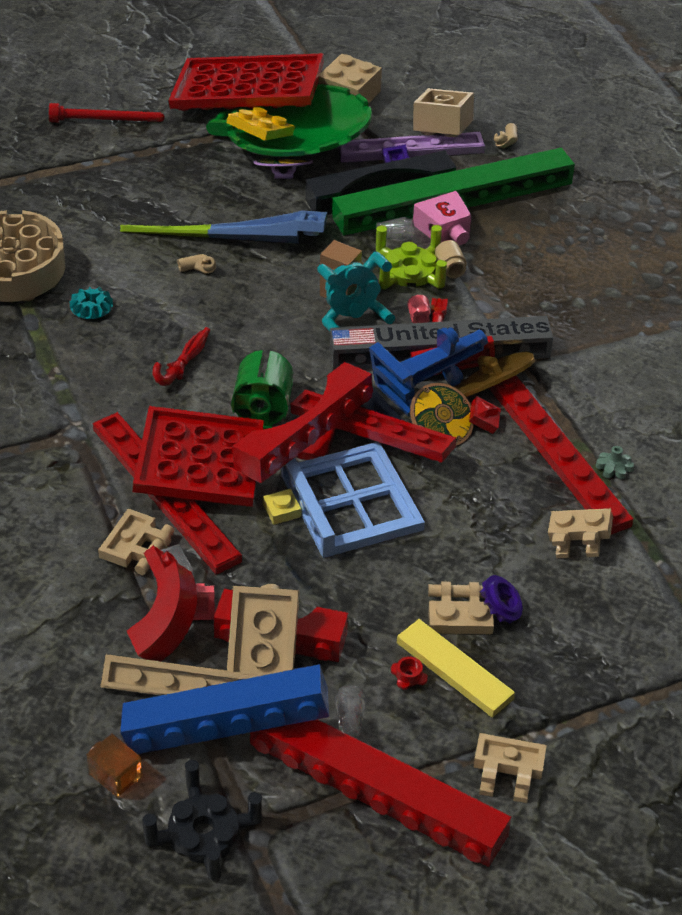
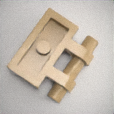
M127 509L98 549L99 558L126 568L132 559L136 560L138 563L135 566V571L140 575H145L148 569L151 568L144 555V552L148 549L141 546L145 541L151 542L149 548L154 545L161 551L167 549L171 543L174 528L165 524L161 530L156 529L154 517Z
M441 581V585L429 584L428 597H440L441 601H429V627L441 634H493V614H490V608L484 605V602L479 601V598H484L480 593L483 586L479 585V582H469V585H451V582ZM451 597L469 598V601H451Z

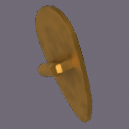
M520 352L499 359L481 355L477 359L480 370L466 378L455 388L463 393L465 397L483 391L529 368L535 362L534 355L530 352Z

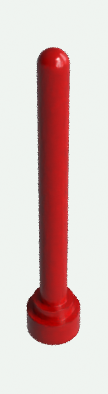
M49 103V122L59 123L60 120L65 118L162 122L165 119V115L162 112L68 109L60 106V103Z

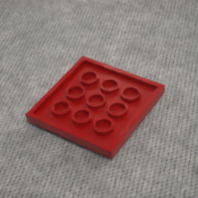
M149 406L132 492L253 507L256 480L234 470L232 446L250 432L263 430L264 420Z

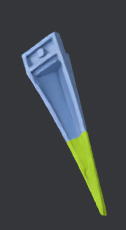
M297 211L255 220L210 225H120V232L299 243L300 231H303V234L308 236H317L319 232H324L327 223V212Z

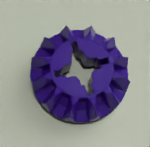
M493 575L482 582L483 589L480 593L485 598L483 604L490 608V614H496L500 622L506 621L509 624L521 617L523 611L522 601L519 593L509 581L501 576Z

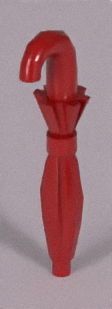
M205 327L185 344L182 354L178 359L167 364L169 368L165 370L166 374L164 376L160 373L162 365L156 362L152 372L155 382L160 386H169L176 378L181 380L184 367L201 352L210 329Z

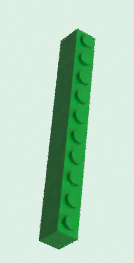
M561 147L333 197L332 218L342 235L345 236L376 229L380 225L389 226L413 220L414 204L457 191L468 208L570 185L573 180L575 164Z

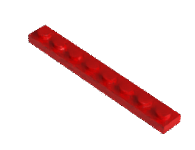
M516 375L489 388L585 510L611 508L613 514L611 535L632 527L633 517Z

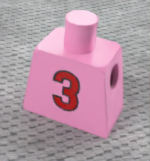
M457 191L414 204L413 225L430 239L432 226L440 225L442 227L441 243L447 240H454L459 245H463L469 240L471 214Z

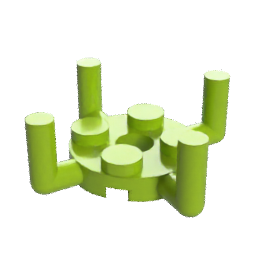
M382 225L376 228V251L381 253L392 264V268L388 272H384L380 268L379 284L382 290L388 289L393 284L407 287L408 283H416V286L429 283L438 289L444 288L447 262L444 260L436 262L437 258L435 256V249L441 243L442 227L440 225L432 226L431 243L426 249L417 247L413 242H405L401 247L392 250L386 246L387 228Z

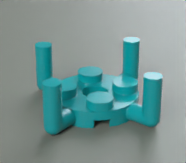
M373 252L364 264L353 262L351 265H341L335 270L325 264L318 266V273L326 280V300L331 307L322 319L323 326L329 332L330 328L339 327L334 322L339 314L358 318L369 308L376 312L387 324H392L395 321V316L376 300L381 287L372 271L376 266H379L384 272H388L392 268V264L381 253ZM352 284H357L356 291L351 295H346L347 288Z

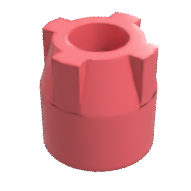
M424 295L412 296L408 300L412 323L429 322L431 313L429 299Z

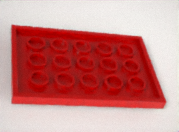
M323 53L187 58L168 100L170 109L186 111L191 108L210 110L222 107L225 109L248 107L253 109L260 106L280 108L289 105H295L296 107L311 105L324 64Z

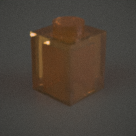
M113 734L103 741L94 744L89 753L86 754L89 775L117 798L142 777L141 757Z

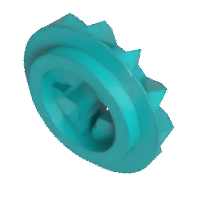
M89 286L87 290L79 289L78 293L72 294L71 301L69 302L70 309L73 314L80 318H100L111 311L113 298H111L109 291H103L101 287L92 289Z

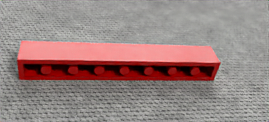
M318 719L250 732V744L259 752L270 754L282 760L288 767L299 769L311 775L317 782L328 784L340 790L346 797L357 799L371 806L377 813L388 815L400 821L406 828L417 830L431 837L437 844L448 846L462 853L472 862H479L490 867L509 836L511 816Z

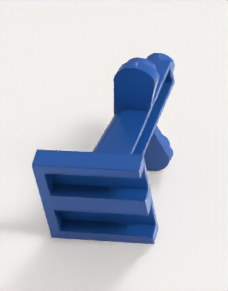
M444 327L437 330L436 348L402 362H399L377 342L369 347L375 385L409 417L411 401L415 395L414 387L418 383L442 371L445 380L451 386L459 385L460 380L463 379V374L455 364L483 351L484 346L488 344V339L480 329L459 338L453 328Z

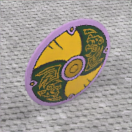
M272 157L254 161L256 165L271 166L274 179L293 178L296 166L313 163L312 159L300 157ZM275 166H292V169H288L286 173H281L279 169H275Z

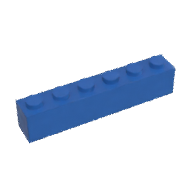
M318 664L123 703L120 732L130 755H136L329 717L328 687L321 666Z

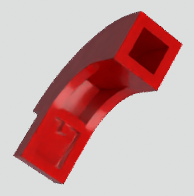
M153 545L144 552V555L157 581V596L148 614L128 629L127 633L139 657L145 660L161 662L179 646L192 624L196 611L197 589L192 572L180 565L170 552L166 551L164 553Z

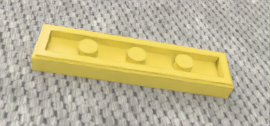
M418 619L397 636V644L419 659L425 666L492 718L514 700L515 692L422 620Z

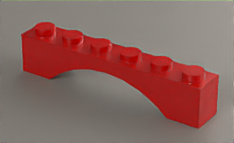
M346 362L341 364L327 375V385L324 394L308 412L283 425L252 431L232 446L234 470L260 483L264 482L289 461L296 458L307 447L314 444L325 433L332 430L344 418L350 416L357 408L368 402L373 394L372 374Z

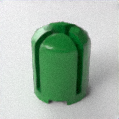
M259 350L247 355L240 363L231 408L233 414L236 412L239 417L264 420L263 429L272 428L273 424L281 421L284 416L286 418L293 383V369L285 357L278 352L270 350L264 377V373H262L264 350ZM264 400V405L260 408V401Z

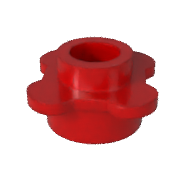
M403 657L398 663H394L391 666V673L396 675L397 686L400 689L406 690L416 684L424 685L428 681L427 674L423 673L421 661L415 657Z

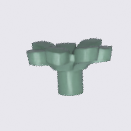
M613 446L611 453H600L595 464L597 469H604L603 476L605 478H611L615 473L617 478L624 479L626 478V472L634 471V463L631 462V457L629 455H622L623 449L620 446Z

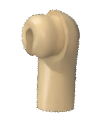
M509 123L505 127V132L500 131L499 136L496 133L494 135L495 145L504 149L516 143L518 140L517 126L514 123Z
M204 254L177 259L180 272L194 269L204 274H210L216 269L215 259Z

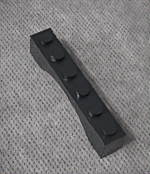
M444 150L306 179V201L312 211L327 212V215L332 214L333 197L456 171V166Z

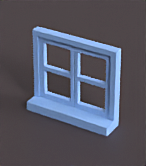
M379 442L302 462H297L296 458H294L281 468V476L287 488H291L302 509L301 516L322 558L424 530L425 521ZM371 461L383 483L354 491L342 468ZM335 470L347 493L318 501L306 478ZM389 494L402 518L373 526L361 502ZM353 504L365 528L336 536L324 512Z

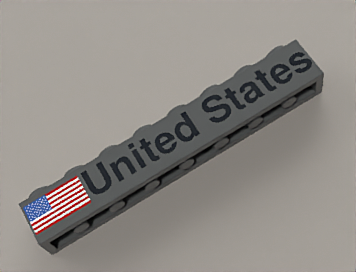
M547 316L330 328L329 349L333 370L344 362L360 369L372 368L369 347L379 342L399 362L411 358V352L437 347V330L451 327L456 331L459 338L474 333L479 329L486 336H492L495 358L497 359L520 352H530L534 355L535 359L551 358L553 334Z

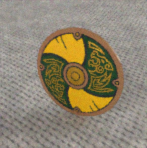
M444 383L425 385L416 392L411 401L410 416L412 423L456 437V446L468 439L474 427V424L469 422L470 402L463 393L453 386Z

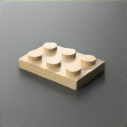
M233 586L227 671L268 675L294 669L299 590Z

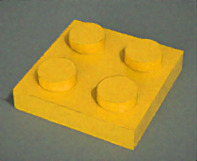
M254 107L253 110L241 109L239 112L230 113L226 122L263 140L292 136L295 128L294 125L287 123L285 118L271 116L267 114V110L259 107Z

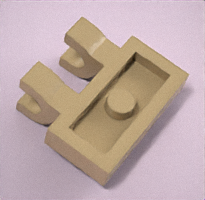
M611 508L552 511L548 536L553 546H557L556 558H569L571 540H582L583 545H587V557H599L601 539H610L613 522Z
M479 733L474 759V768L483 769L479 794L493 797L497 772L517 775L513 801L527 803L531 778L539 780L542 778L547 745Z

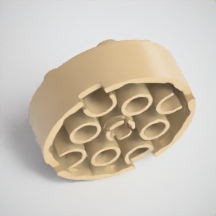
M7 210L0 211V302L31 301L35 297L54 288L64 274L65 255L62 233L53 221L43 215L30 211H22V214H7Z

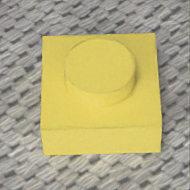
M291 488L263 496V506L273 525L301 517L302 509Z

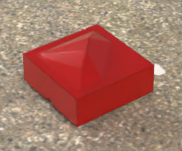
M476 396L471 403L469 422L493 434L499 427L501 408Z

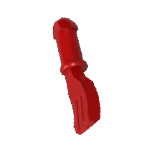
M432 298V322H443L444 315L447 312L448 299Z

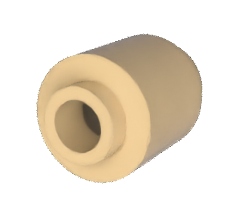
M452 240L440 243L435 249V256L437 261L444 260L447 262L446 276L449 278L462 276L466 271L467 262L459 244Z

